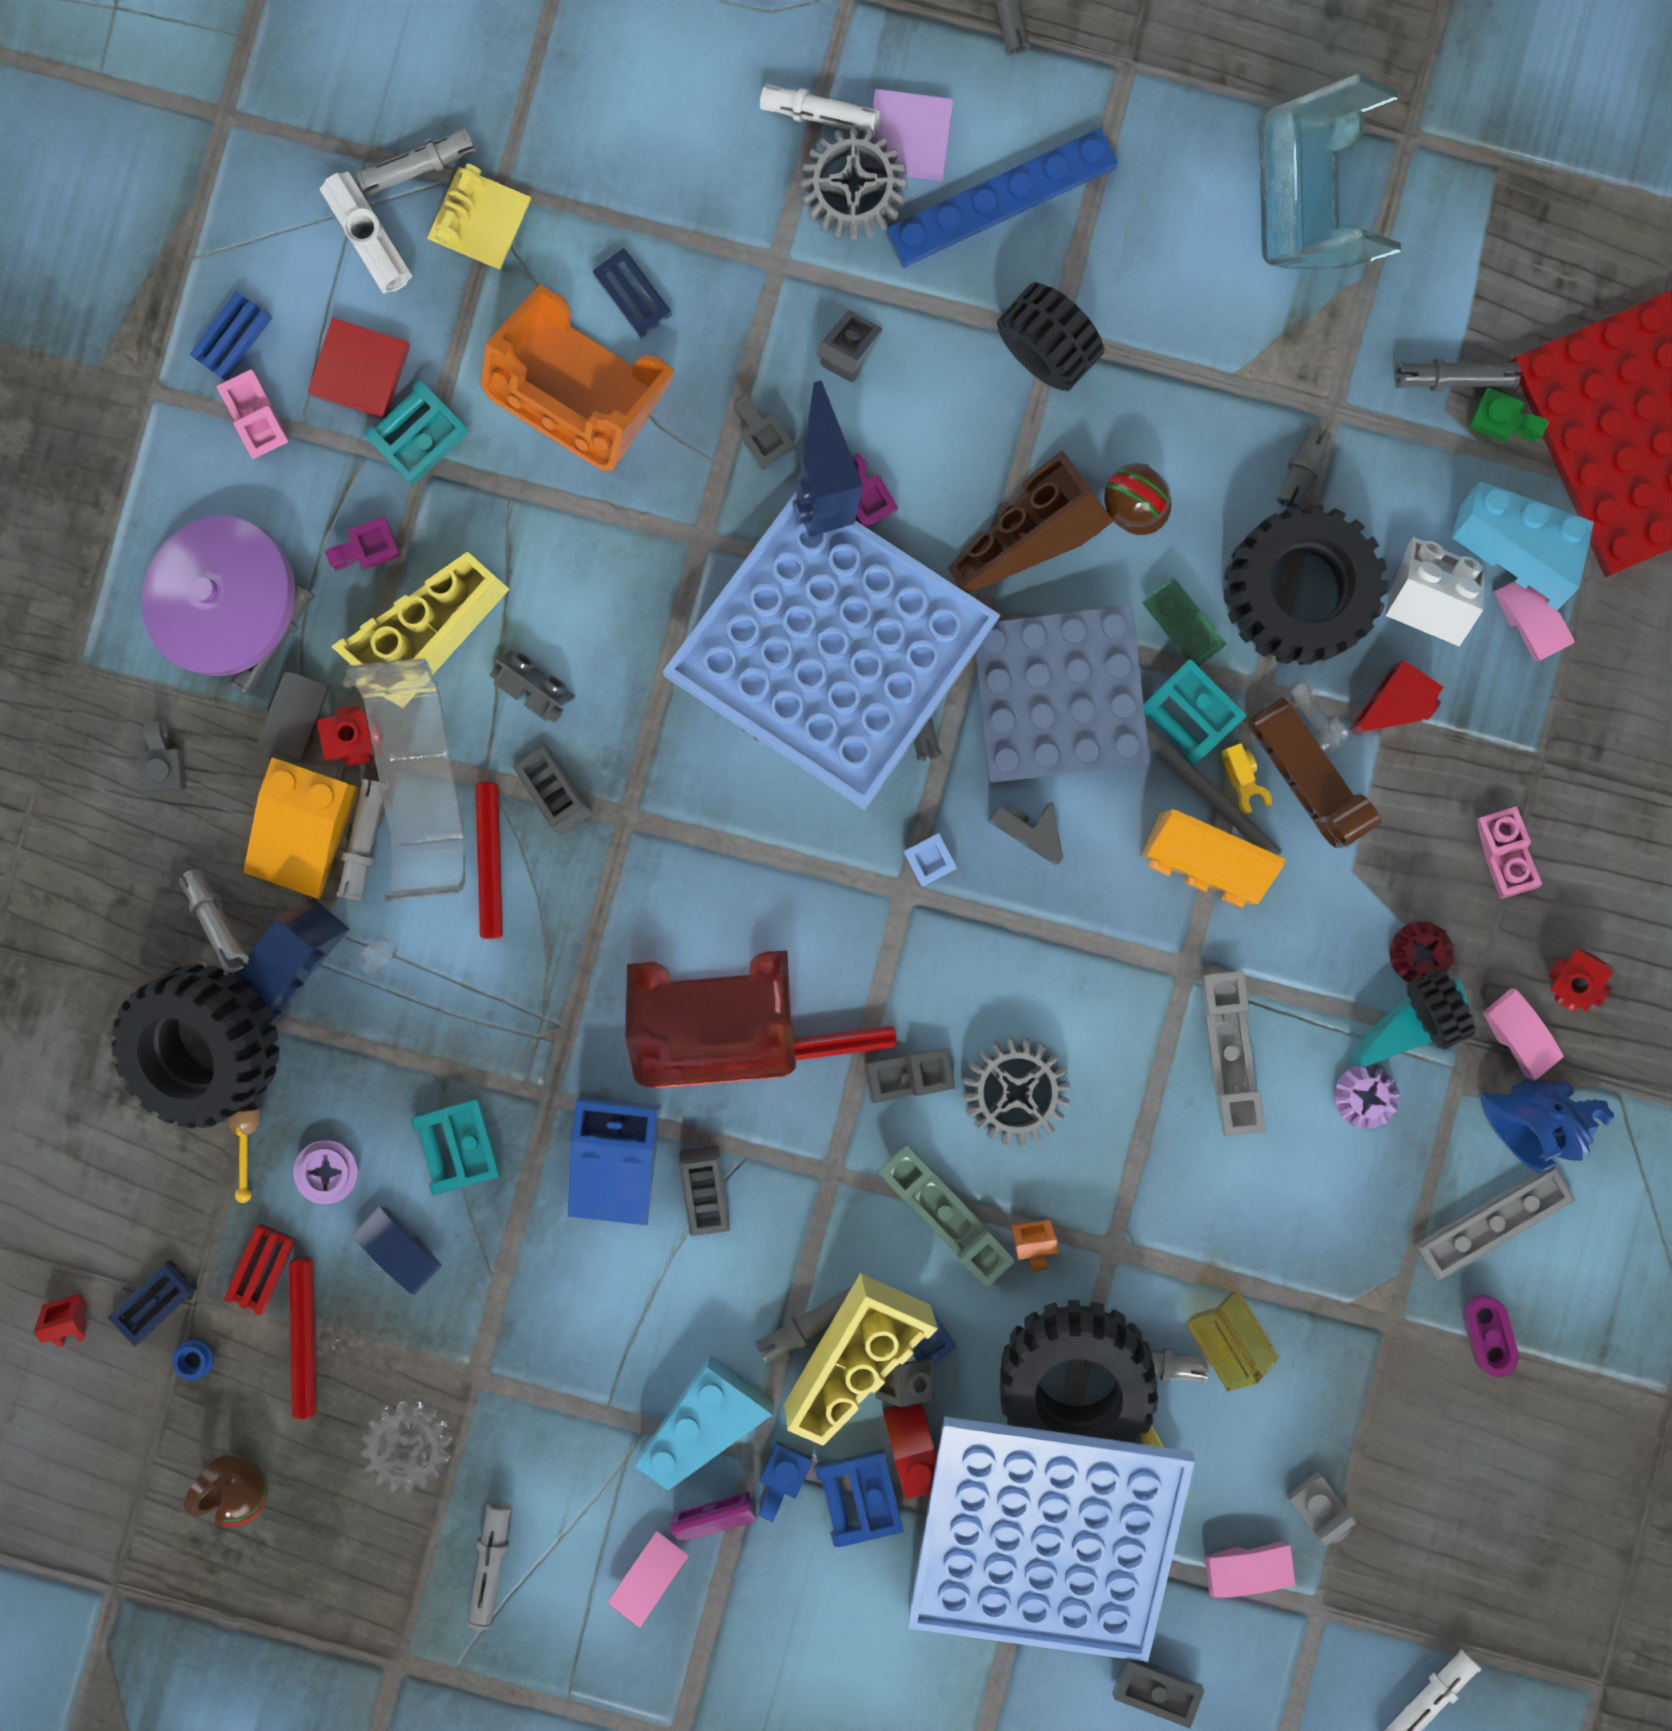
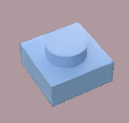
M939 833L903 851L921 887L957 869Z

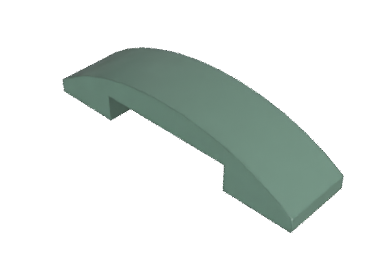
M905 1144L877 1171L892 1189L953 1250L959 1260L986 1288L1016 1262L988 1228L909 1145Z

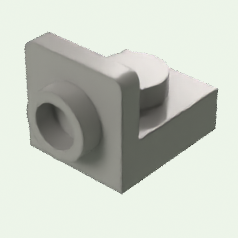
M1318 1471L1286 1495L1324 1546L1331 1542L1337 1543L1343 1540L1350 1533L1351 1527L1357 1522Z

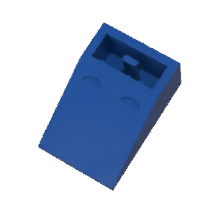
M584 1096L576 1100L571 1139L568 1217L648 1225L661 1105Z

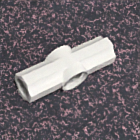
M348 171L345 173H335L325 179V183L319 189L383 294L396 292L406 286L409 279L413 276ZM374 227L372 235L368 238H358L362 229Z

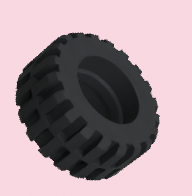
M1311 504L1305 510H1301L1299 506L1286 508L1281 514L1275 513L1253 529L1232 554L1233 561L1227 567L1224 577L1228 581V587L1223 590L1224 602H1230L1232 608L1227 614L1231 624L1238 622L1243 630L1238 634L1245 643L1250 640L1257 645L1255 651L1262 656L1274 655L1276 656V662L1284 664L1295 661L1299 665H1309L1320 660L1325 661L1356 645L1358 640L1367 636L1373 629V620L1381 616L1385 604L1380 599L1388 593L1389 582L1381 580V573L1387 570L1385 557L1376 558L1373 550L1378 548L1379 544L1374 536L1367 540L1361 534L1365 526L1357 519L1350 524L1344 521L1346 513L1334 508L1329 513L1323 512V505ZM1300 550L1313 553L1323 559L1332 569L1337 580L1338 599L1335 609L1326 618L1312 623L1303 622L1288 615L1276 602L1270 584L1271 570L1279 557L1287 552Z
M188 964L183 968L177 967L140 987L130 994L128 1000L122 1003L117 1014L119 1018L114 1020L112 1036L116 1037L111 1044L112 1056H117L118 1063L115 1068L119 1077L123 1076L128 1084L125 1087L131 1097L136 1095L142 1101L140 1106L147 1112L152 1113L155 1111L159 1114L158 1119L170 1124L177 1121V1126L193 1129L197 1126L199 1128H208L219 1122H224L267 1090V1084L273 1081L276 1074V1066L274 1064L279 1062V1046H275V1041L278 1040V1032L276 1026H271L269 1018L272 1017V1014L267 1005L263 1007L257 999L260 995L252 987L247 989L243 986L241 978L232 973L224 975V970L209 965L204 967L201 964ZM179 1020L192 1026L204 1038L212 1053L214 1071L198 1064L186 1051L179 1034Z
M1068 1300V1306L1058 1308L1056 1302L1045 1305L1044 1314L1040 1316L1037 1312L1033 1311L1024 1318V1328L1021 1326L1015 1327L1010 1334L1009 1344L1004 1346L1000 1367V1404L1003 1415L1008 1417L1007 1425L1137 1444L1141 1442L1140 1432L1143 1434L1149 1432L1153 1424L1152 1414L1157 1411L1158 1406L1155 1365L1148 1342L1143 1341L1142 1332L1134 1323H1129L1126 1326L1124 1314L1115 1309L1110 1314L1104 1312V1304L1091 1301L1090 1307L1080 1306V1300ZM1081 1359L1092 1361L1105 1367L1113 1374L1117 1383L1105 1398L1094 1404L1070 1406L1060 1403L1046 1394L1041 1388L1039 1381L1053 1366L1064 1361Z

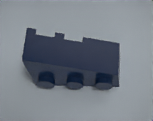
M314 898L276 917L248 955V963H242L244 967L234 974L243 980V986L247 989L252 987L260 995L257 998L263 1007L267 1005L272 1014V1017L269 1018L271 1026H274L284 1014L281 1009L301 992L305 986L304 982L322 964L326 956L350 930Z

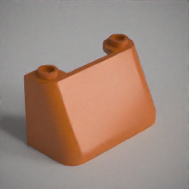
M539 284L486 342L481 386L485 394L495 404L596 468L603 471H611L621 461L670 385L675 369L667 365L661 358L652 355L640 356L634 366L571 327V311L565 298Z

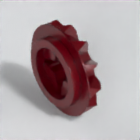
M1413 922L1402 927L1393 937L1389 950L1390 962L1395 972L1403 980L1410 983L1436 969H1442L1443 972L1447 973L1450 966L1455 962L1453 958V948L1455 945L1450 941L1447 931L1432 922ZM1411 942L1420 946H1427L1434 942L1428 953L1433 963L1424 960L1414 963L1418 952Z

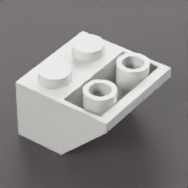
M1413 537L1388 593L1385 616L1460 646L1484 610L1486 567L1482 566L1474 558L1468 556L1460 557L1448 552L1433 541L1424 542Z

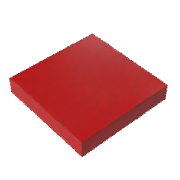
M332 317L308 393L313 397L384 419L388 415L411 345L408 341Z

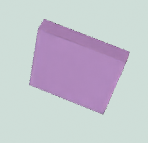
M875 89L873 109L880 110L881 117L878 131L875 137L873 136V144L875 145L880 138L885 137L888 140V145L884 153L894 148L898 150L899 157L894 163H904L906 168L905 173L901 177L943 182L954 99ZM866 156L865 171L884 174L881 166Z

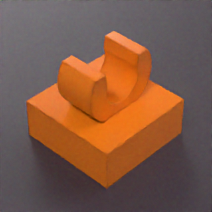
M1051 1220L1012 1225V1238L1018 1260L1028 1258L1031 1272L1046 1270V1255L1058 1254L1057 1239Z

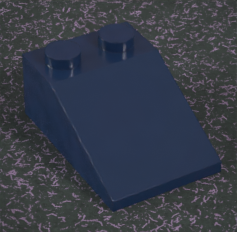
M822 380L816 381L813 384L799 480L796 481L797 497L792 502L795 518L799 524L804 523L809 537L853 525L863 489L862 481Z

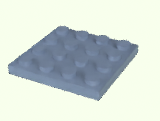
M1133 604L997 621L976 651L990 783L1150 765Z

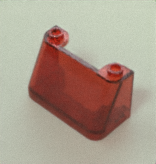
M787 950L767 951L756 955L750 961V975L671 981L668 969L656 962L648 961L627 964L625 1040L636 1082L648 1088H663L780 1078L792 1073L796 1066Z

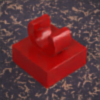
M81 1294L42 1305L34 1329V1333L40 1343L52 1340L57 1347H63L66 1337L72 1334L76 1336L79 1342L84 1340L87 1324L83 1319L87 1303Z

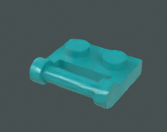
M419 380L412 386L414 391L375 428L370 426L362 433L412 486L470 433L464 424L422 380ZM426 403L430 409L390 446L385 440Z
M1191 659L1184 663L1144 702L1146 718L1150 716L1187 753L1185 758L1193 766L1203 759L1247 716ZM1169 696L1208 734L1200 743L1161 705Z
M480 1098L410 1118L413 1130H418L432 1182L429 1183L432 1196L502 1175ZM441 1122L457 1174L452 1177L447 1176L433 1127L434 1124Z

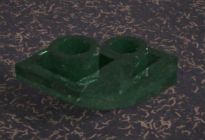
M1172 578L1142 602L1186 659H1191L1198 667L1228 645L1175 578Z

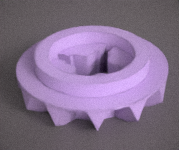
M1373 1065L1366 1067L1355 1066L1346 1071L1337 1082L1334 1093L1335 1105L1341 1117L1349 1124L1358 1128L1373 1129L1387 1124L1392 1115L1398 1111L1397 1104L1400 1092L1394 1082L1395 1078L1382 1068ZM1370 1086H1373V1095L1382 1102L1381 1104L1368 1103L1366 1108H1363V1100L1353 1093V1090L1368 1091Z
M329 1139L309 1144L299 1153L294 1164L293 1177L297 1189L305 1198L317 1204H333L344 1199L355 1188L357 1176L360 1172L355 1161L356 1155L352 1154L345 1147L344 1143L330 1141ZM326 1159L329 1161L331 1168L342 1170V1173L330 1177L328 1184L325 1182L324 1175L311 1172V1170L324 1166Z

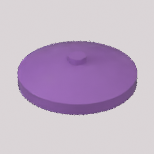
M212 516L191 522L176 531L163 543L147 570L142 590V613L148 634L157 649L167 659L186 670L206 676H227L243 672L267 657L281 641L289 626L294 611L296 595L293 569L281 545L269 533L248 521L230 516Z

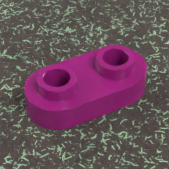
M1476 1295L1467 1301L1463 1309V1320L1474 1360L1478 1367L1487 1374L1494 1377H1505L1516 1369L1519 1362V1353L1507 1310L1500 1301L1489 1295ZM1483 1308H1487V1318L1479 1321L1477 1318L1478 1312ZM1498 1347V1356L1490 1360L1488 1358L1490 1349Z

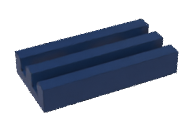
M624 248L592 271L594 277L640 338L646 335V331L651 327L653 329L657 327L659 321L672 316L669 307ZM623 262L658 308L656 312L652 313L617 267L619 263ZM608 271L613 274L645 317L644 321L640 322L605 276Z
M172 1260L165 1262L107 1317L134 1347L140 1344L198 1289L193 1283L189 1284L185 1280L187 1276L182 1271L178 1272L174 1268L176 1265ZM166 1275L171 1281L134 1316L125 1322L122 1316ZM178 1287L181 1292L136 1333L133 1328L169 1293Z

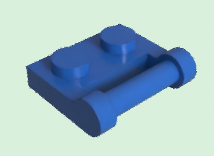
M885 1449L839 1460H825L814 1466L817 1479L822 1480L833 1525V1531L830 1534L834 1547H844L904 1532ZM849 1475L860 1525L849 1526L838 1482L839 1476Z

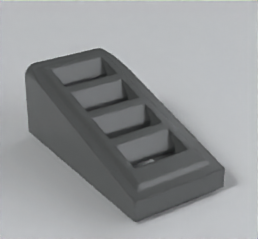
M546 744L541 745L512 766L551 828L560 835L565 834L593 813ZM543 763H548V768L535 777H530L529 773ZM553 776L557 777L556 781L551 783L543 790H539V786L544 784ZM562 790L566 791V794L552 804L548 803V800Z
M709 1146L680 1151L679 1164L690 1236L730 1231L719 1147ZM713 1166V1167H708V1168H700V1169L690 1170V1169H692V1168ZM715 1180L713 1184L692 1186L693 1181ZM717 1195V1200L694 1203V1198ZM719 1210L720 1216L696 1219L697 1213Z

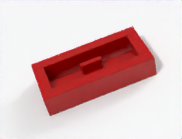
M260 1223L257 1225L224 1300L230 1303L234 1301L239 1304V1307L244 1309L250 1308L257 1315L261 1316L264 1314L297 1239ZM266 1236L268 1240L244 1294L239 1293L262 1239ZM280 1242L283 1244L259 1300H255L253 1295L276 1243Z

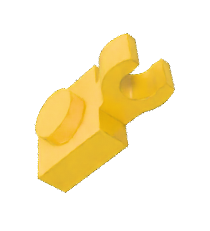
M1242 743L1220 751L1219 755L1232 788H1236L1238 793V803L1241 811L1244 814L1253 812L1249 804V799L1253 794L1261 798L1264 807L1272 805L1270 792L1266 788L1254 783L1256 779L1253 773L1257 771V765L1249 749L1244 750Z

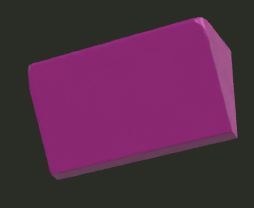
M744 1492L676 1512L670 1524L671 1533L682 1543L753 1523L756 1521L757 1516L751 1495Z

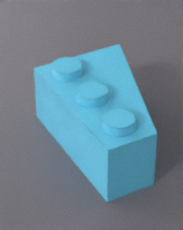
M1479 481L1459 507L1452 539L1494 567L1496 564H1499L1518 577L1515 580L1517 584L1524 589L1529 585L1549 599L1546 604L1557 611L1580 588L1594 522Z
M709 1356L639 1453L635 1467L668 1491L773 1415L774 1402Z

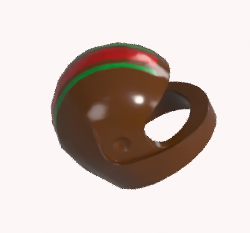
M1135 463L1124 465L1112 474L1105 486L1104 503L1106 511L1114 523L1126 532L1135 535H1148L1158 531L1167 522L1171 512L1170 490L1163 477L1149 467L1148 464Z
M221 1455L210 1463L192 1484L185 1497L183 1506L193 1517L202 1516L218 1508L215 1516L216 1526L223 1528L242 1527L253 1521L262 1512L268 1498V1482L265 1474L253 1462L243 1458Z

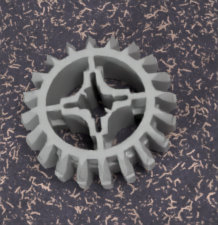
M854 127L850 130L851 139L843 140L842 132L840 130L835 131L836 143L832 145L827 138H822L820 143L824 153L822 154L818 150L811 149L809 156L815 164H803L802 167L803 173L811 177L800 181L801 190L810 192L802 198L803 204L808 207L814 206L809 212L812 221L824 216L820 224L823 232L828 231L833 224L836 225L834 235L837 239H841L845 229L850 230L851 241H857V230L864 229L867 239L873 237L871 226L874 224L877 225L879 230L884 232L887 230V224L883 216L885 215L891 220H896L898 212L892 205L903 206L905 204V196L898 193V191L908 188V181L899 178L906 171L905 164L894 163L899 157V152L896 148L884 153L888 145V140L885 137L880 138L874 145V135L871 130L866 131L863 140L858 139V131ZM847 156V164L844 170L839 173L830 174L829 178H823L828 168L834 162ZM860 156H867L876 161L881 166L886 178H877V173L864 171L860 166ZM854 167L856 169V178H858L859 191L855 192V202L852 201V194L847 185H850L849 179L853 178ZM821 192H831L832 196H839L845 199L848 206V214H843L833 209L826 202ZM878 192H885L881 201L874 208L860 214L861 204L864 199L869 196H877Z
M1007 1037V1050L1002 1051L1001 1045L995 1040L991 1042L992 1049L995 1052L993 1056L990 1057L983 1049L978 1051L980 1058L985 1061L981 1067L975 1062H969L968 1067L976 1072L977 1076L976 1078L963 1077L962 1082L968 1086H973L974 1091L962 1093V1099L964 1101L975 1100L976 1104L969 1106L966 1109V1113L968 1116L981 1113V1116L974 1123L978 1130L984 1128L988 1123L991 1124L987 1131L989 1139L993 1140L1001 1130L1003 1131L1001 1139L1004 1145H1009L1012 1134H1016L1018 1144L1024 1146L1026 1145L1025 1133L1027 1132L1031 1133L1035 1142L1041 1141V1135L1037 1128L1043 1126L1050 1134L1055 1131L1053 1125L1048 1122L1051 1116L1059 1121H1063L1065 1116L1055 1108L1057 1104L1069 1106L1070 1100L1064 1096H1059V1091L1071 1089V1084L1066 1081L1057 1082V1078L1064 1076L1067 1070L1064 1066L1051 1068L1058 1059L1055 1053L1049 1054L1044 1059L1041 1058L1046 1049L1044 1044L1039 1043L1033 1052H1030L1031 1040L1024 1037L1021 1041L1020 1049H1016L1015 1039ZM1020 1058L1032 1061L1036 1065L1030 1071L1027 1069L1020 1075H1011L1000 1063ZM991 1072L999 1081L1001 1089L999 1095L993 1100L994 1103L987 1109L984 1101V1085ZM1045 1074L1048 1084V1095L1043 1108L1040 1109L1033 1100L1032 1092L1036 1084L1039 1083L1038 1079ZM1003 1076L1018 1086L1024 1082L1026 1089H1022V1091L1025 1093L1024 1098L1029 1102V1106L1016 1097L1007 1099L1006 1094L1011 1092L1007 1089L1009 1085L1003 1080ZM1019 1107L1023 1108L1032 1118L1021 1123H1008L996 1117L1002 1112L1006 1113L1011 1108Z

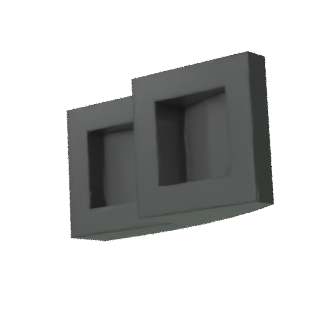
M948 1049L864 1063L872 1103L955 1089Z

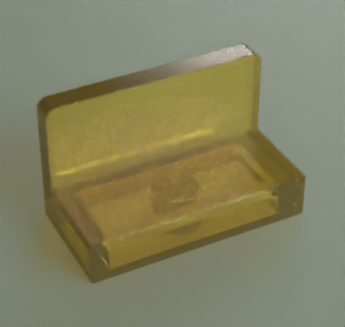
M1239 1291L1231 1292L1218 1307L1193 1314L1186 1322L1204 1354L1209 1358L1210 1364L1227 1392L1258 1384L1278 1360L1277 1353Z

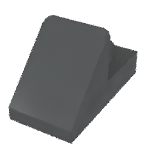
M848 310L821 342L817 352V356L822 358L821 366L850 382H854L883 328Z
M1052 802L1045 806L1032 827L1026 824L1029 817L1009 805L1007 810L1002 807H998L988 821L989 823L1052 864L1057 865L1061 862L1063 853Z

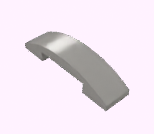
M1244 971L1203 975V1001L1209 1059L1224 1136L1266 1132L1261 1091H1257L1246 1014V1011H1249Z

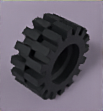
M1436 969L1408 983L1406 988L1408 989L1407 995L1412 1000L1410 1004L1417 1013L1415 1015L1418 1021L1422 1022V1028L1426 1033H1429L1430 1039L1433 1043L1436 1042L1437 1047L1445 1050L1475 1035L1476 1026L1473 1024L1475 1022L1474 1017L1469 1013V1005L1464 1002L1462 992L1456 989V983L1453 979H1449V975L1446 972H1443L1442 969Z

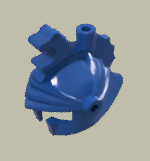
M1540 1078L1536 1081L1523 1080L1522 1083L1513 1085L1512 1094L1500 1095L1483 1092L1480 1099L1484 1114L1496 1135L1526 1166L1539 1173L1553 1168L1556 1163L1552 1158L1555 1157L1581 1161L1583 1154L1590 1152L1589 1145L1594 1143L1592 1135H1594L1599 1126L1593 1118L1601 1120L1604 1125L1608 1126L1614 1117V1113L1608 1108V1103L1605 1100H1596L1595 1098L1592 1101L1586 1099L1584 1102L1580 1100L1579 1102H1574L1569 1097L1574 1094V1089L1567 1081H1562L1556 1085L1553 1081H1544Z

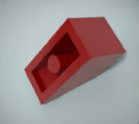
M1405 660L1394 664L1349 731L1357 735L1410 725L1423 719L1428 720L1441 704V700L1437 697L1444 687Z
M918 1403L904 1407L891 1405L882 1408L905 1499L931 1493L937 1453L923 1404Z

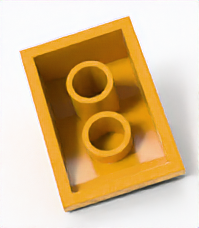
M272 757L258 794L243 873L320 899L360 787Z

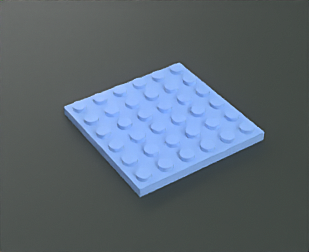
M796 491L665 667L663 676L863 810H866L999 620L1000 614L856 520L853 525L809 537L804 523L799 524L794 515L792 502L796 500Z
M944 1416L908 1616V1628L1148 1662L1195 1463L1193 1451Z

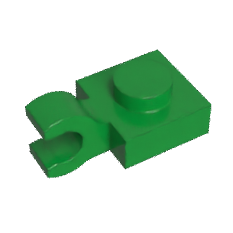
M1487 387L1481 395L1468 428L1504 443L1510 438L1511 433L1535 443L1538 436H1543L1549 421L1539 416L1521 414L1520 412L1525 402Z

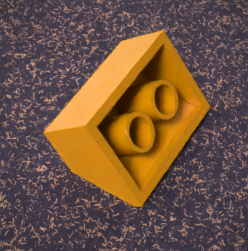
M1175 809L1159 813L1141 854V857L1150 860L1147 866L1150 869L1170 876L1172 871L1186 876L1184 882L1186 885L1203 892H1207L1209 887L1223 893L1222 901L1242 909L1245 903L1258 905L1286 861L1283 857Z

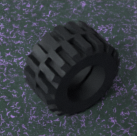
M1033 282L997 320V327L1001 338L1013 356L1039 380L1062 391H1070L1104 354L1102 339L1086 314L1064 294L1042 283Z

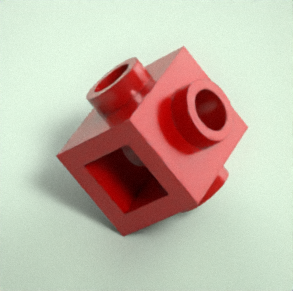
M360 706L340 708L336 710L337 716L317 720L324 760L334 763L346 761L347 766L369 763L371 762L370 755L381 753L380 743L384 742L382 724L379 719L374 718V714L365 710L361 711Z
M1577 945L1569 959L1566 960L1560 957L1548 975V978L1554 980L1550 987V991L1556 994L1553 999L1573 1012L1578 1007L1587 1012L1592 1004L1600 1007L1612 989V986L1607 984V981L1614 972V966ZM1581 977L1587 981V984L1577 986L1572 980Z

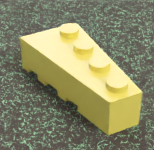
M466 552L427 579L423 587L410 596L404 595L393 603L395 606L377 619L371 618L360 626L361 630L346 640L342 638L331 647L383 695L398 705L405 707L510 589L469 552Z
M860 1273L784 1403L787 1431L824 1445L859 1410L858 1404L871 1391L875 1394L885 1383L884 1378L899 1363L903 1365L914 1354L913 1348L924 1337L928 1339L938 1329L931 1305Z

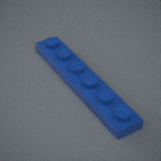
M1099 128L887 227L886 234L902 268H905L1116 169L1118 162L1102 128Z

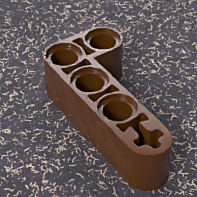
M1279 698L1248 720L1252 733L1330 845L1334 848L1348 847L1382 823L1376 808L1364 795H1353L1301 717L1285 698Z

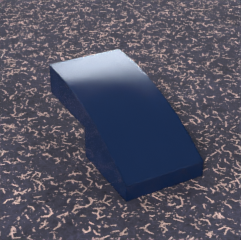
M379 1206L352 1235L367 1254L410 1294L415 1295L442 1266L418 1237L410 1236L387 1208Z

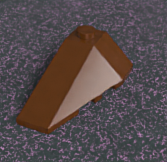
M1063 450L1033 472L1023 482L1022 487L1025 491L1012 505L1005 503L997 512L1001 518L988 532L978 533L948 567L961 590L970 593L1078 548L1114 522Z

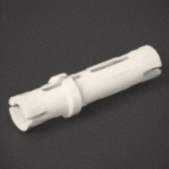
M766 83L760 97L761 110L792 116L793 120L803 123L805 120L847 130H851L854 127L857 128L858 132L864 134L867 130H871L874 137L880 124L881 111L878 109L865 108L842 101L818 97L810 94V91L800 88L798 91L788 90Z
M1461 1648L1457 1655L1438 1674L1433 1672L1428 1677L1431 1682L1384 1731H1422L1449 1701L1454 1704L1459 1699L1457 1693L1482 1668Z

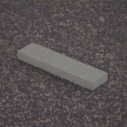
M1556 1166L1540 1173L1537 1171L1415 1243L1414 1246L1433 1278L1439 1282L1574 1202L1575 1198Z

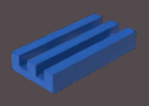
M236 291L196 344L190 355L226 381L272 317ZM252 314H254L256 318L220 366L216 365L229 345H232L238 337L240 330Z

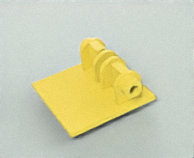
M466 164L465 168L458 167L427 239L501 270L532 198L480 176L481 170L479 168Z

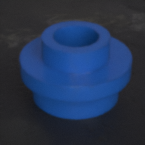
M190 1339L183 1342L176 1348L173 1354L172 1363L174 1370L180 1377L186 1380L193 1381L203 1378L211 1371L214 1365L213 1350L206 1342L199 1339ZM191 1352L199 1355V1365H194L190 1362L189 1355Z

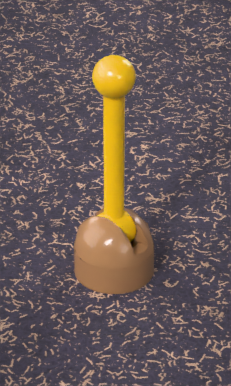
M253 1105L245 1106L227 1119L229 1129L239 1136V1189L235 1192V1199L240 1203H246L251 1198V1191L247 1188L248 1135L255 1132L259 1127L261 1108Z

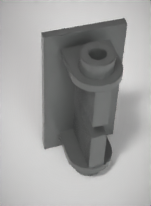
M511 650L494 661L497 665L490 674V677L495 680L494 685L516 700L520 699L524 691L527 690L530 695L525 701L524 706L544 721L550 719L555 723L564 711L561 707L576 697L566 690L567 686L560 679L545 675L534 667V662L528 656Z

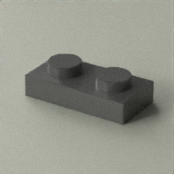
M1125 1659L1112 1694L1114 1700L1191 1728L1205 1690L1202 1684L1143 1661Z

